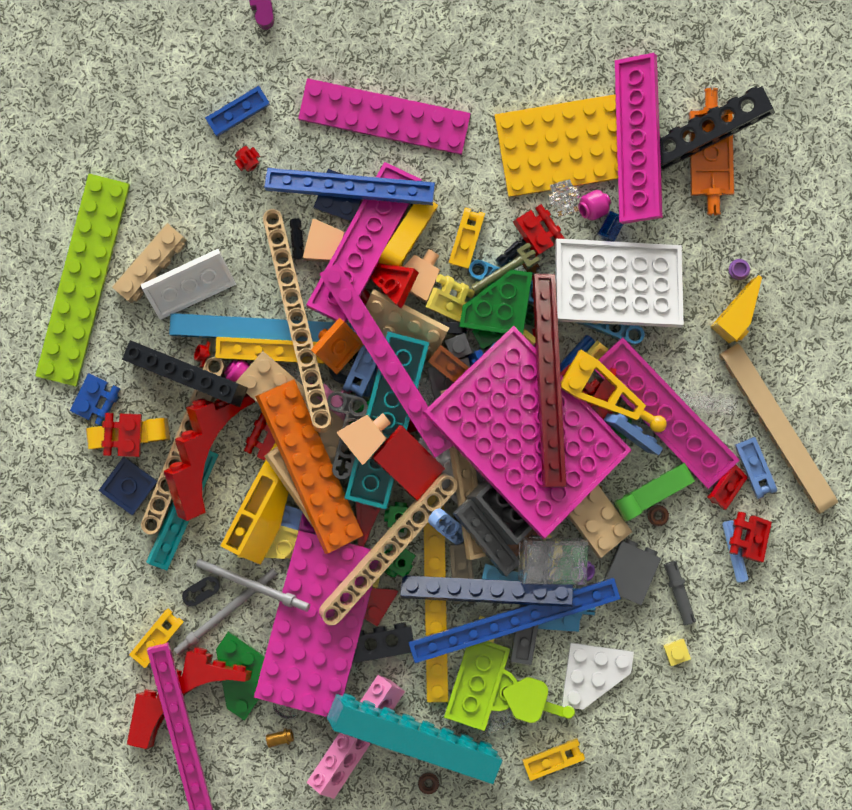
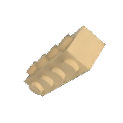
M167 223L112 288L130 303L137 302L144 294L141 284L158 277L157 274L161 269L164 270L169 266L174 254H178L185 247L186 239Z

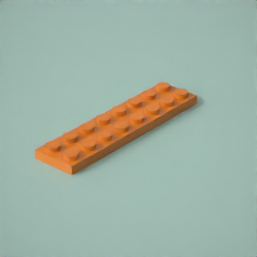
M295 379L255 396L324 553L328 554L363 536L348 499H344L345 492L341 483L333 474V465L318 432L313 427L310 413Z

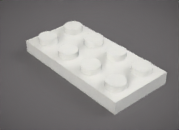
M216 249L141 284V287L158 318L161 320L170 316V314H174L236 285L219 249Z

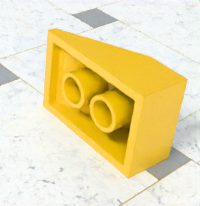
M760 275L748 282L710 327L728 343L741 341L749 332L747 328L752 321L762 280Z

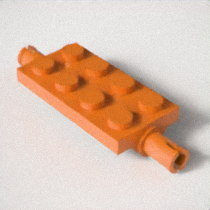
M711 88L704 89L705 107L700 111H690L689 120L698 116L701 118L707 114V111L718 106V88H713V90ZM732 114L725 115L723 121H732ZM712 123L707 124L704 131L711 132L715 125ZM690 133L689 136L691 142L694 140L695 134ZM733 135L690 156L691 196L705 195L707 197V215L710 216L712 214L714 216L721 215L720 196L734 194Z

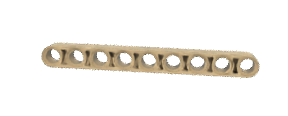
M737 343L719 354L720 359L725 361V367L732 378L735 377L737 380L736 384L743 396H747V402L760 417L758 419L765 431H769L771 435L769 437L775 447L782 452L780 455L789 468H792V474L800 486L804 487L803 491L811 504L814 503L816 512L821 514L837 504L838 500L743 348Z
M215 357L209 358L203 370L212 373L210 369L211 364L219 362L221 368L217 373L213 374L223 377L226 370L224 361ZM194 390L188 406L193 405V401L202 398L213 402L215 397ZM187 410L175 439L180 437L183 432L188 431L187 424L190 419ZM175 440L141 522V528L146 534L160 532L173 502L170 491H166L163 487V483L166 480L163 471L170 468L171 463L176 459L182 462ZM158 499H162L165 502V508L162 511H159L155 506ZM150 519H154L157 522V528L154 531L148 528L147 524Z
M446 473L440 474L418 501L415 500L326 599L319 608V614L326 624L336 625L342 620L428 523L431 513L441 508L457 490L458 484L455 478ZM445 479H449V487L442 489V482ZM435 495L436 500L434 504L428 505L427 499ZM420 511L421 518L418 521H413L414 513ZM404 527L407 528L406 535L399 537V530ZM387 544H392V551L384 553V547ZM373 560H378L377 568L370 569L369 564ZM363 576L364 582L361 585H355L356 578ZM343 593H349V599L345 602H341V595ZM330 609H334V616L331 618H326V612Z

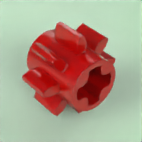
M244 146L235 154L237 160L234 163L240 171L245 169L247 172H250L260 164L258 161L260 154L254 147L249 149L247 146Z

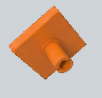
M339 318L329 330L323 329L318 335L320 340L311 351L334 373L338 374L364 344L359 336Z

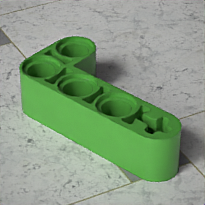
M681 463L660 475L659 478L647 482L641 488L631 491L613 503L623 520L629 521L643 513L645 509L695 482V479L686 464Z

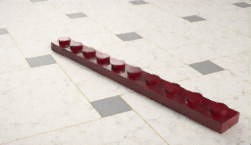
M534 274L532 281L543 488L566 487L556 280L555 274Z

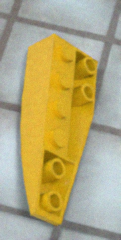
M276 442L271 450L277 447ZM265 460L220 545L230 552L260 565L281 527L289 494L267 460Z

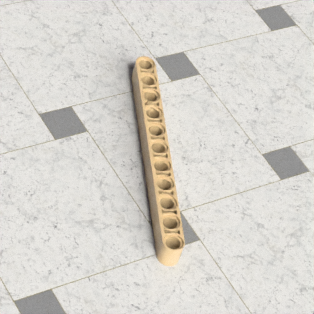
M270 209L264 213L263 222L314 429L317 432L325 433L331 428L332 420L317 358L311 351L314 346L281 213L278 210ZM275 218L279 220L274 225L268 223L270 219ZM282 238L283 242L281 244H274L273 240ZM282 257L288 259L285 264H279L277 261ZM285 277L293 278V281L289 284L282 282ZM294 296L298 298L294 304L287 302L289 297ZM296 316L303 318L299 324L293 323L292 319ZM301 336L308 338L304 344H299L296 341ZM305 356L313 358L309 364H303L301 360ZM314 376L318 379L317 382L312 385L306 382L308 377ZM319 396L323 399L319 405L311 403L314 397ZM319 417L328 419L327 423L323 426L316 424V420Z

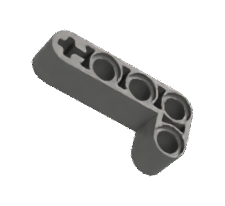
M335 391L329 395L327 401L328 406L332 410L346 414L342 429L349 422L357 421L366 416L367 402L359 396ZM339 395L343 398V404L340 407H334L331 404L333 396ZM357 400L362 401L364 404V409L359 413L352 410V403ZM341 438L339 439L332 471L335 477L345 479L351 474L355 455L352 452L349 454L342 452L341 446L344 442ZM339 455L344 458H351L350 462L346 460L345 468L348 471H344L343 474H339V470L336 469V466H341L342 459H338Z

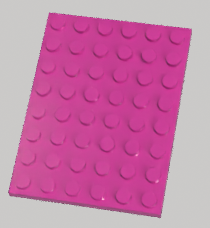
M513 326L439 396L423 414L542 539H545L628 455L631 449L587 402L579 400L561 389L566 487L543 488L536 348Z

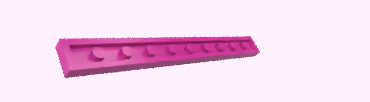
M337 262L321 272L320 276L433 456L436 457L453 446L452 443L423 414L428 408L427 403L339 263Z
M165 643L148 647L147 653L189 810H213L170 645Z

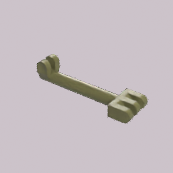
M530 243L517 249L519 257L484 279L472 284L471 288L475 294L478 295L485 287L522 264H525L529 269L541 261L539 257L530 260L536 254L534 250L525 253V251L532 247Z

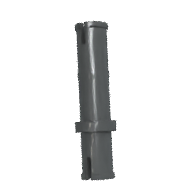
M677 560L665 563L664 567L670 581L668 585L672 587L683 625L696 622L684 586L685 579L681 577Z

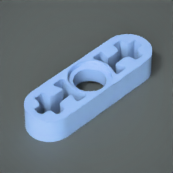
M441 508L431 513L428 522L432 527L455 545L464 542L462 527L459 522Z

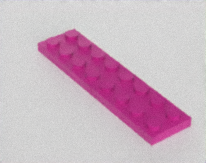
M649 53L615 60L619 222L622 224L663 218L657 55Z
M307 78L298 120L462 155L471 113Z
M386 162L383 163L376 176L378 178L422 181V179ZM364 199L326 267L328 269L338 262L359 297L363 293L379 263L383 250L394 235L410 203ZM321 277L306 304L307 308L334 321L340 318L346 323L348 320Z
M623 337L598 359L608 370L610 368L617 369L616 377L646 405L644 408L646 412L653 416L665 418L667 422L666 429L662 432L654 433L686 464L708 489L740 461ZM594 369L603 379L605 378L596 369ZM621 394L620 397L634 411L636 406Z

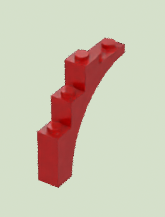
M247 393L241 407L220 399L211 402L203 398L193 401V405L186 407L193 430L185 431L180 437L175 439L182 462L173 463L170 465V468L163 471L179 518L189 521L206 513L202 497V478L209 450L226 423L242 409L255 403L254 399Z
M198 647L187 651L183 674L182 670L176 669L183 696L200 685L212 681L234 680L245 682L251 680L252 671L246 670V666L243 665L225 666L226 662L213 660L212 663L213 654L207 653V649ZM145 689L144 692L136 694L127 745L143 749H149L154 746L158 730L165 718L157 691Z

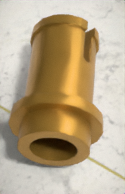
M284 728L283 731L266 735L268 748L285 743L290 745L294 741L292 729Z

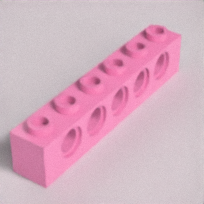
M377 675L360 702L363 703L364 700L374 703L377 708L383 709V707H387L393 710L405 691L393 681ZM339 733L307 783L320 795L335 799L371 743Z

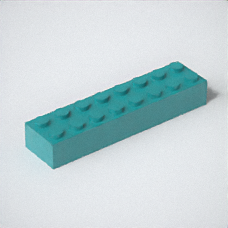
M387 332L386 340L418 389L430 342ZM378 368L366 415L373 421L381 414L387 417L391 424L382 430L387 440L399 425L407 430L410 417ZM355 456L344 499L387 509L394 479L371 457L362 465Z
M346 693L343 696L336 694L327 716L334 731L494 784L503 760L497 754L498 751L492 748V744L482 740L480 743L475 742L472 737L466 734H461V736L455 735L454 731L442 727V729L435 728V725L423 720L422 723L414 721V717L407 714L397 715L394 710L383 707V709L377 708L374 703L364 700L363 703L356 701L354 696Z

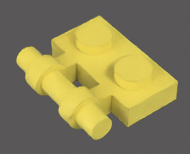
M439 274L436 282L442 284L441 290L433 288L426 308L460 323L462 307L467 303L465 302L466 296L472 298L475 292L468 285L455 282L454 278L448 275L443 276ZM451 289L457 291L456 297L450 295Z

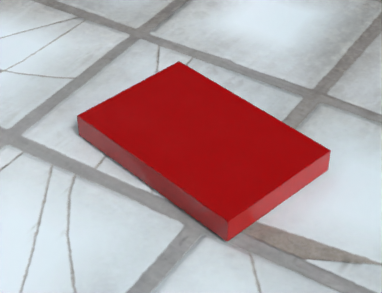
M401 425L371 457L417 501L445 470Z

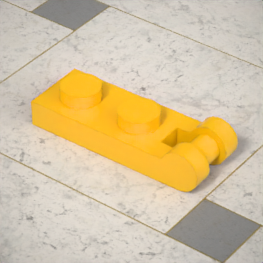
M465 207L448 264L469 270L485 213H475ZM468 219L476 221L475 227L467 224Z
M168 608L129 654L144 668L150 664L147 648L167 643L184 623L182 619H177L173 616V612ZM165 621L172 625L169 630L163 626Z
M578 738L522 759L530 781L585 760L583 752H580L578 747L580 745ZM571 750L573 756L567 758L565 751Z

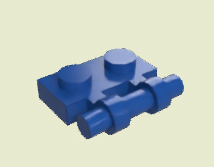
M88 373L70 411L87 420H90L94 413L98 415L95 424L102 426L103 421H105V413H109L113 403L117 402L119 398L117 395L121 388L113 385L111 391L108 392L105 389L109 382ZM103 396L107 399L102 409H99L97 405Z

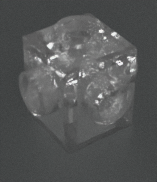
M570 179L550 185L551 194L548 195L551 207L554 206L559 217L579 211L577 199L580 198L577 186L573 187Z

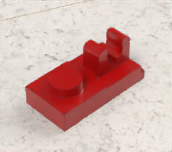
M735 464L719 479V482L713 487V491L707 498L712 503L718 504L723 510H727L748 477Z

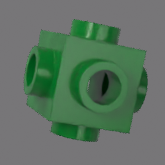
M395 502L394 505H390L389 509H385L384 522H388L387 527H392L396 522V514H403L409 508L407 503ZM401 528L399 532L404 533V529L407 528Z
M391 545L390 549H387L384 553L391 552L393 549V545ZM404 549L384 573L392 578H396V576L404 578L405 575L410 573L413 567L412 562L416 555Z

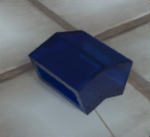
M612 211L609 212L598 232L601 239L611 242L615 241L624 225L619 222V214Z

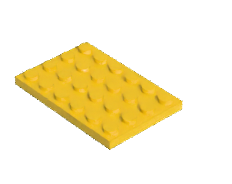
M616 94L494 115L508 198L618 179Z

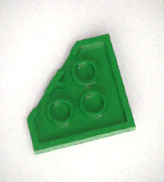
M518 270L507 272L463 305L459 327L506 333L515 326L523 335L533 273Z
M228 631L216 648L218 660L226 662L225 666L243 665L246 666V670L252 671L251 680L245 682L222 680L227 709L245 721L259 700L254 698L265 656Z

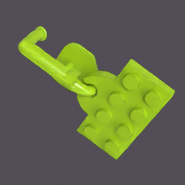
M485 641L466 647L444 718L485 731L491 711L500 712L510 708L516 719L534 723L541 718L543 711L570 719L575 715V710L571 706L562 707L547 702L548 687L540 680L526 677L517 682L512 673L504 669L510 648Z

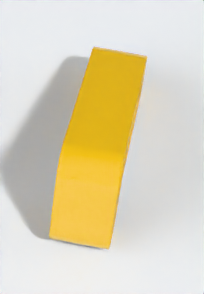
M433 202V206L413 204L383 250L379 263L402 267L407 255L439 205Z
M167 418L142 421L141 443L170 440ZM102 426L86 428L88 449L103 448L101 443L104 440V428ZM113 428L112 441H118L119 428Z

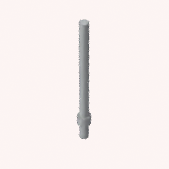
M198 559L196 567L277 599L283 605L290 608L294 606L306 612L310 608L309 603L297 599L296 595L291 593H282L202 559Z
M272 568L256 582L266 585L278 573ZM247 588L195 632H190L186 639L174 648V651L180 655L191 645L195 646L200 642L202 636L257 591Z

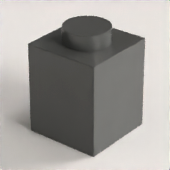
M465 333L445 340L447 350L458 359L472 354Z

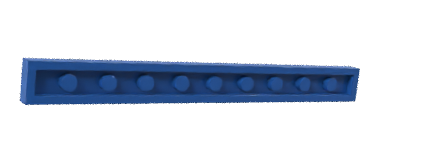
M611 578L573 590L572 607L524 605L410 641L409 646L414 662L418 663L621 598L615 579Z

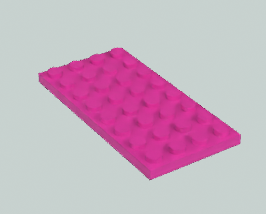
M298 531L282 593L296 595L297 599L309 603L310 608L306 612L294 606L290 608L283 605L281 601L279 602L254 698L325 717L328 716L336 694L343 696L345 693L372 586L336 625L326 624L319 614V608L371 549L348 543L325 554L317 535ZM373 560L369 564V568H377L378 560ZM364 577L356 578L355 585H361L364 582ZM343 593L340 597V601H347L349 599L350 594ZM328 610L326 612L325 617H333L335 614V610Z

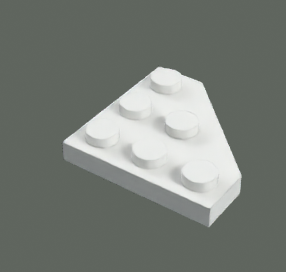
M570 643L562 707L571 706L575 709L583 710L631 674L634 652Z

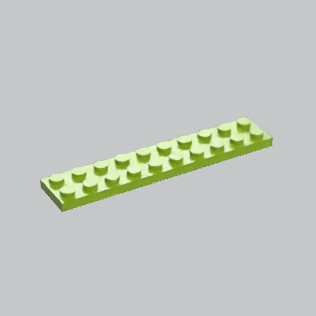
M88 174L35 374L36 377L78 386L128 196L129 183Z

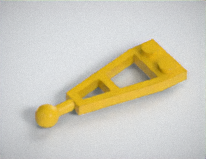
M583 350L578 351L561 381L562 390L579 400L614 413H620L627 418L638 420L640 417L650 424V428L654 432L659 433L666 429L667 422L664 417L653 416L644 410L646 405L600 361ZM594 369L615 387L608 402L582 393ZM621 394L636 406L633 412L615 405Z

